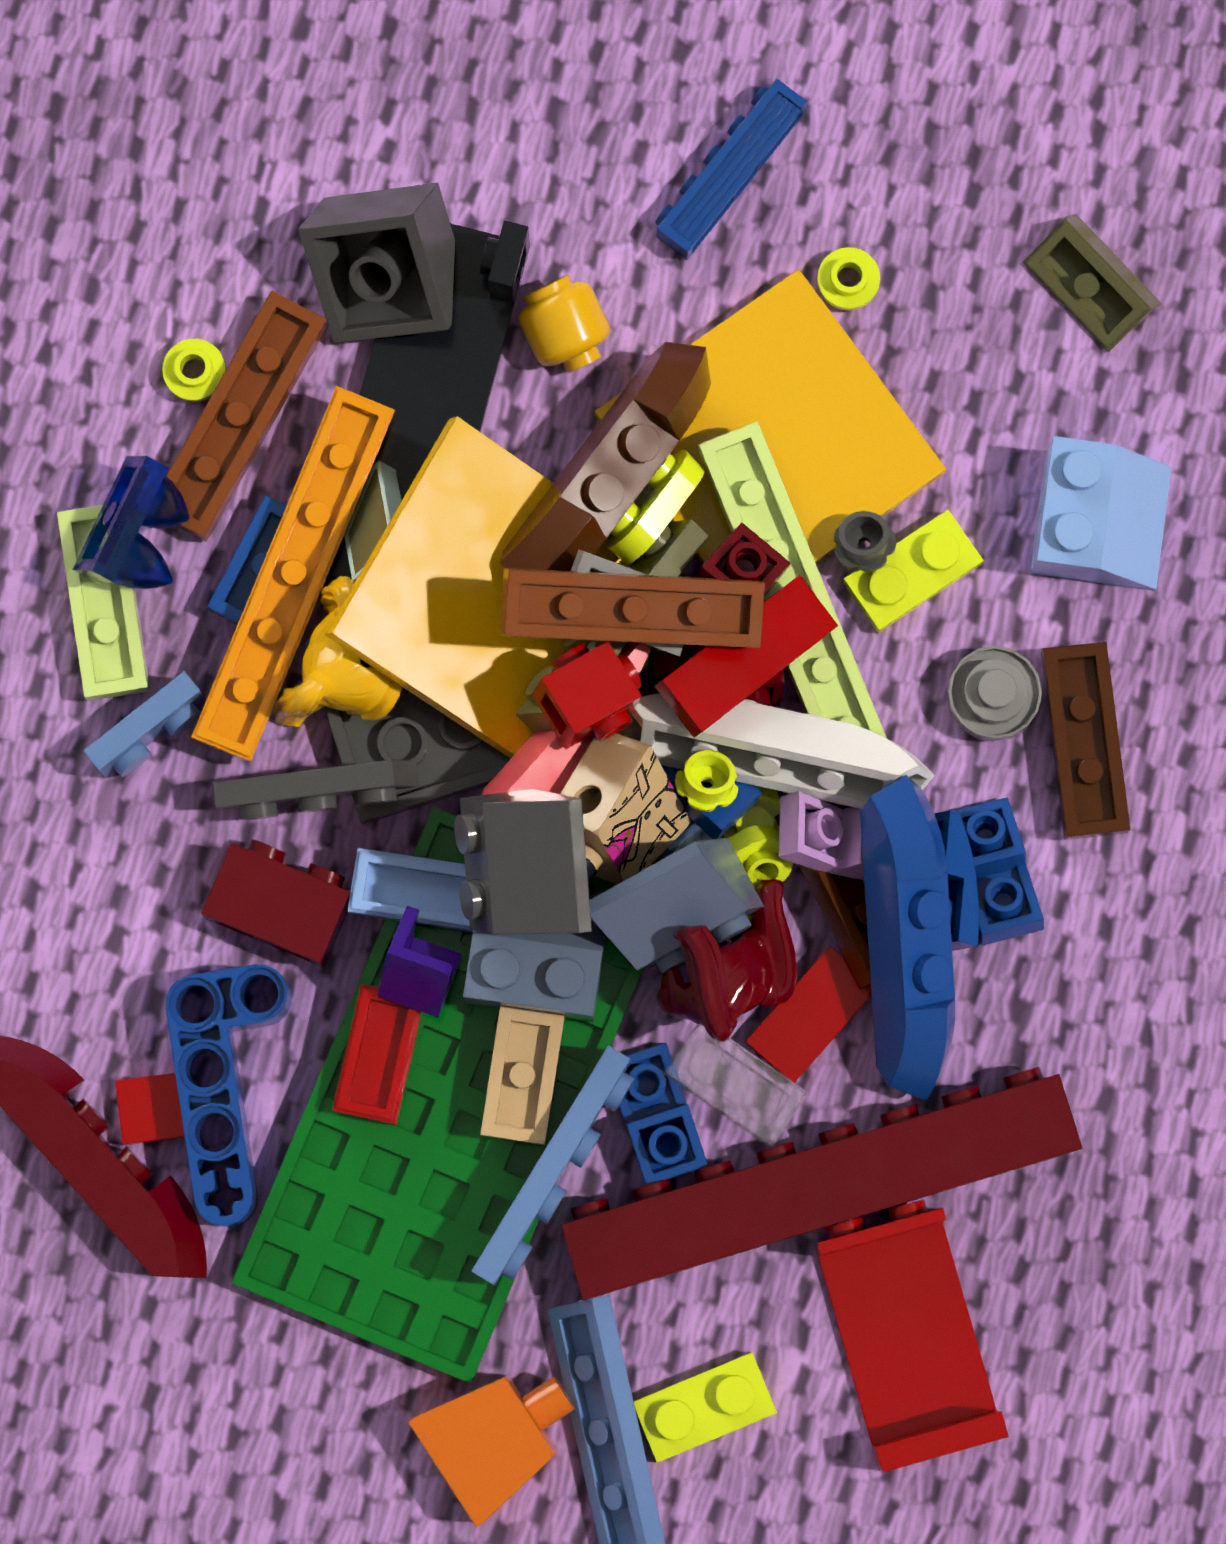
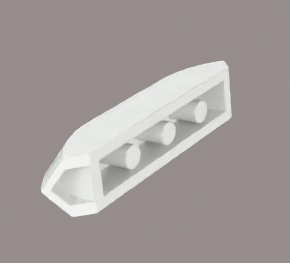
M660 693L643 695L629 714L633 722L621 731L623 736L651 745L660 764L683 770L685 761L694 753L702 750H714L724 754L732 761L737 774L736 782L786 793L801 791L823 801L859 809L864 807L871 795L905 775L918 784L922 790L935 776L909 751L870 730L853 724L822 718L815 714L799 713L767 706L744 699L710 727L693 738Z

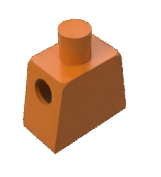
M507 1375L423 1412L408 1421V1423L477 1528L557 1454L558 1450L545 1429L575 1410V1407L554 1376L525 1396H522L513 1380Z

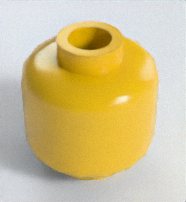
M567 274L523 296L527 306L519 313V325L537 361L541 365L551 367L563 363L567 373H570L602 357L597 345L607 339L611 327L589 283L585 281L572 283Z

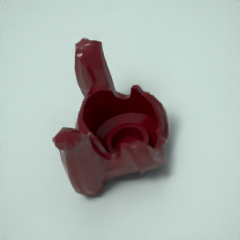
M778 879L761 880L755 887L764 907L747 915L752 926L747 931H744L737 941L732 943L728 939L718 943L705 925L684 927L673 934V938L681 943L690 983H685L682 980L677 966L668 969L662 975L657 1002L664 1013L703 1025L711 1039L725 1042L737 1026V1018L741 1014L754 1009L758 1005L773 1006L786 1003L794 994L798 973L795 948L783 911L782 898L784 886L782 881Z

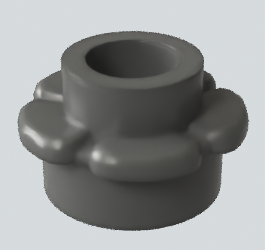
M859 511L850 514L842 521L834 534V542L837 544L834 550L835 556L842 565L850 569L858 567L864 572L880 569L886 564V557L893 554L896 548L894 532L889 529L886 521L880 515L870 511ZM861 541H868L870 542V546L867 548H861L858 545V543Z

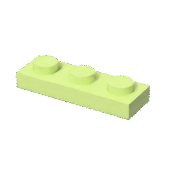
M120 502L57 512L84 698L87 701L149 692L148 672L122 505Z

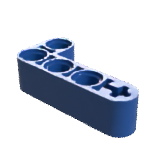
M254 964L188 975L175 982L166 996V1014L194 1202L199 1214L206 1221L221 1227H235L245 1223L253 1215L257 1207L258 1192L233 1032L267 1027L280 1022L287 1015L292 1005V991L289 983L276 969L267 965ZM259 979H269L275 982L278 988L276 1004L270 1010L263 1013L250 1011L245 1003V992L248 986ZM197 989L209 991L214 999V1010L211 1016L200 1023L187 1022L181 1011L184 998L190 992ZM207 1052L217 1053L222 1058L224 1064V1073L221 1079L210 1087L197 1086L191 1076V1066L194 1060L199 1055ZM225 1116L232 1123L234 1129L233 1139L223 1150L218 1152L208 1151L203 1146L200 1138L201 1129L209 1118ZM239 1157L240 1168H226L229 1186L242 1190L243 1200L234 1202L232 1205L233 1214L225 1216L223 1208L213 1206L210 1203V1195L219 1193L221 1189L219 1172L211 1170L205 1173L203 1164L204 1162L226 1163Z

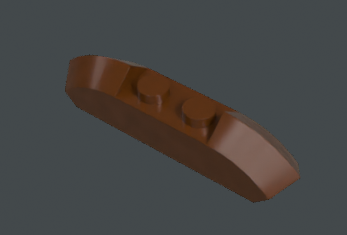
M665 342L648 357L504 548L500 559V564L503 568L571 571L578 550H583L593 555L596 553L680 441L702 407L711 385L706 347Z

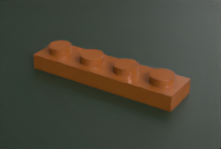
M271 290L148 507L151 513L207 542L328 327L327 319Z
M503 568L499 634L512 637L761 648L765 583L753 580Z

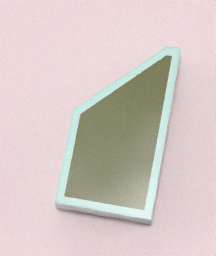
M378 461L373 466L344 535L351 577L354 582L402 501L396 470L381 461Z

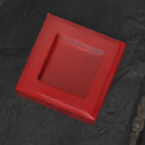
M175 1073L115 1081L122 1145L185 1138Z

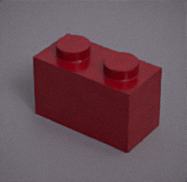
M251 839L247 849L231 843L201 914L211 922L325 968L348 913L351 892L342 888L345 877L310 863L306 873L283 864L286 857L285 852L254 839Z

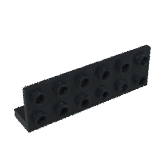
M504 220L499 236L451 224L455 238L452 325L450 328L444 331L374 339L360 396L395 410L373 466L378 461H381L396 470L401 500H403L450 418L458 416L481 432L530 249L528 226ZM345 537L342 539L327 577L336 579L339 576H346L352 579Z

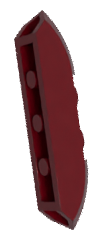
M0 1036V1107L152 1276L207 1278L206 1250L198 1219L186 1195L172 1176H169L153 1189H150L144 1182L153 1174L139 1157L127 1146L117 1153L101 1135L110 1127L103 1117L84 1098L76 1106L70 1101V1098L84 1082V1079L71 1066L49 1051L23 1040Z

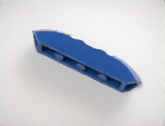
M905 775L871 795L860 811L876 1067L887 1085L926 1101L936 1084L949 1054L955 1026V989L948 874L943 839L933 809L921 787Z

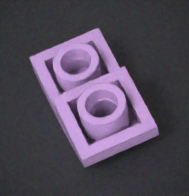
M801 791L781 796L779 858L815 870L864 880L860 811L862 809L854 807L841 809Z

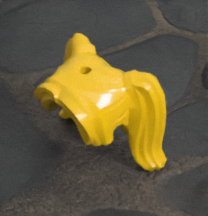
M339 576L336 579L327 580L321 590L322 596L319 601L323 605V610L328 615L314 629L303 656V683L294 688H284L281 697L275 704L273 714L275 722L280 725L299 728L308 716L316 713L323 706L346 711L349 715H360L365 721L379 720L392 710L400 696L401 685L372 666H362L360 658L325 636L326 631L355 583L350 577Z

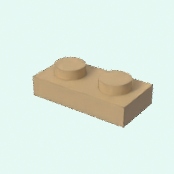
M500 1006L481 1136L546 1145L565 1015Z

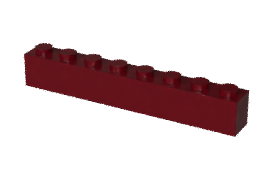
M1036 1067L1004 1077L1003 1081L1006 1090L982 1097L979 1087L973 1086L942 1096L944 1109L920 1116L917 1104L879 1115L883 1127L858 1134L855 1123H851L819 1133L818 1137L821 1146L796 1153L794 1143L788 1142L756 1152L759 1165L735 1172L732 1162L729 1160L694 1171L697 1183L680 1189L672 1190L670 1180L666 1179L632 1190L635 1202L610 1209L608 1199L603 1198L571 1208L573 1221L561 1224L582 1298L583 1300L591 1299L1081 1150L1083 1147L1060 1074L1043 1078L1040 1067Z

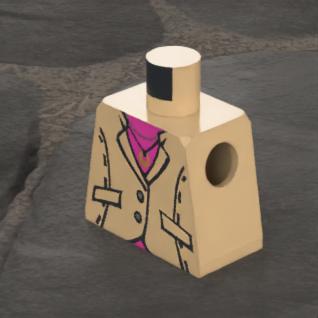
M615 734L601 742L595 736L561 792V795L582 799L588 884L594 876L614 884H619L650 867L691 823L685 808L651 745L620 734Z

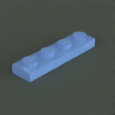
M607 1046L473 1267V1273L495 1286L502 1275L512 1281L514 1280L533 1248L524 1242L523 1239L535 1219L537 1218L548 1224L567 1190L557 1185L570 1162L580 1168L583 1166L601 1134L591 1129L601 1110L605 1106L615 1112L635 1078L625 1073L631 1059L611 1046Z
M610 1295L547 1309L565 1392L575 1407V1410L570 1412L599 1544H665Z

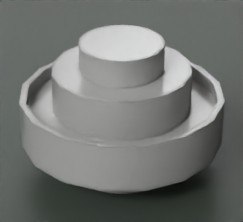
M990 646L978 648L961 659L950 676L946 696L949 712L961 729L974 738L994 742L1011 739L1028 727L1039 710L1042 690L1039 675L1027 658L1013 649Z

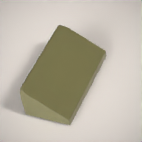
M1077 214L1065 218L1023 261L1031 272L1108 352L1162 304Z

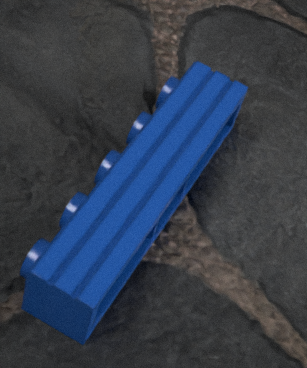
M778 79L770 87L763 85L751 101V104L754 106L746 117L739 115L728 129L727 134L730 137L722 147L715 145L703 161L706 167L700 175L696 177L692 174L686 180L679 191L682 197L673 207L668 204L659 214L655 221L659 225L656 237L688 260L805 114L808 101Z

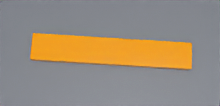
M336 386L191 736L192 740L251 763L395 412L394 409Z

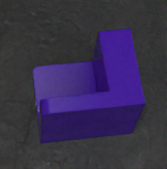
M407 906L386 955L378 997L439 1018L459 969L462 954L414 937L420 910Z

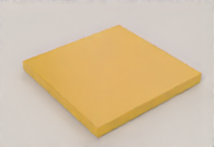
M800 269L690 344L706 347L711 385L698 414L670 454L673 456L681 450H686L703 465L696 448L699 444L758 421L816 564L834 552L837 544L834 542L835 531L847 516L859 511H870L884 517L945 474V466ZM620 394L594 411L595 417L599 422ZM706 470L697 487L671 520V522L692 519L709 535L695 554L702 564L731 534Z
M456 416L447 421L326 631L325 636L511 759L534 733L516 716L528 699L525 696V690L540 671L549 666L553 667L552 662L562 655L566 649L562 646L564 639L512 637L499 634L503 567L500 564V559L504 548L553 485V482ZM607 539L594 554L628 568L632 565V563L625 564L606 547Z

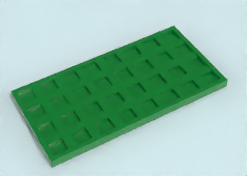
M433 806L412 856L465 864L464 854L460 853L455 841L454 823L457 816ZM594 876L588 884V889L604 892L617 884ZM385 919L231 1283L472 1384L516 1279L515 1277L512 1281L502 1275L495 1286L473 1273L472 1269L607 1046L612 1047L644 969L636 970L606 936L594 1021L564 1019L546 1145L484 1137L480 1134L500 1008L469 1004L463 998L473 932L416 924L414 937L461 953L462 957L439 1018L422 1012L397 1125L332 1111L360 986L365 984L380 987L386 955L400 921ZM537 1218L523 1239L529 1245L540 1221Z

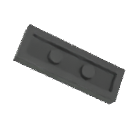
M393 759L213 782L215 808L239 809L240 820L277 817V805L298 802L299 813L337 809L336 797L352 795L358 796V805L391 803L397 801L396 790L418 787L416 762Z

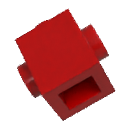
M608 641L592 650H589L586 644L582 643L557 657L552 662L555 670L542 677L532 693L533 698L565 750L593 734L601 742L625 729L633 722L629 714L642 697L638 690L641 688V680L633 663L623 653L617 656Z

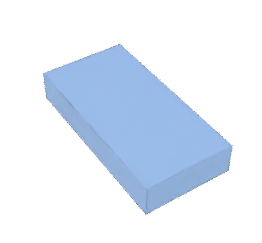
M358 848L348 913L401 921L406 907L410 906L420 910L417 924L473 932V929L470 928V921L465 918L460 905V885L462 881L466 880L465 864Z

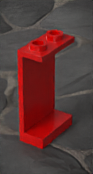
M924 1199L888 1209L890 1222L865 1229L862 1217L827 1226L825 1230L828 1240L815 1243L878 1470L882 1473L1009 1437L1002 1411H998L995 1406L943 1225V1221L946 1220L944 1209L939 1208L928 1212Z

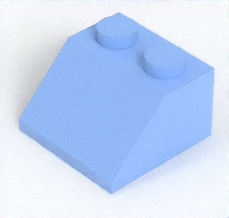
M1053 436L1045 455L1030 574L1156 591L1172 467L1119 445Z

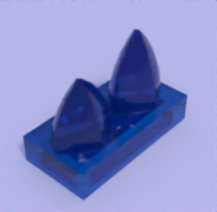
M126 456L72 570L93 581L112 582L128 588L151 589L166 586L173 582L172 574L162 554L147 538L138 532L141 526L169 528L189 520L188 509L181 492L173 481L165 476L169 467L148 456Z

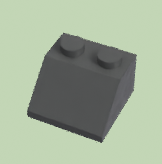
M438 183L325 197L298 228L334 343L448 330L452 325L455 238Z
M535 789L460 798L461 815H457L455 819L454 834L458 850L461 854H464L466 880L462 881L460 885L459 896L462 912L465 918L470 921V928L493 935L592 932L582 799Z

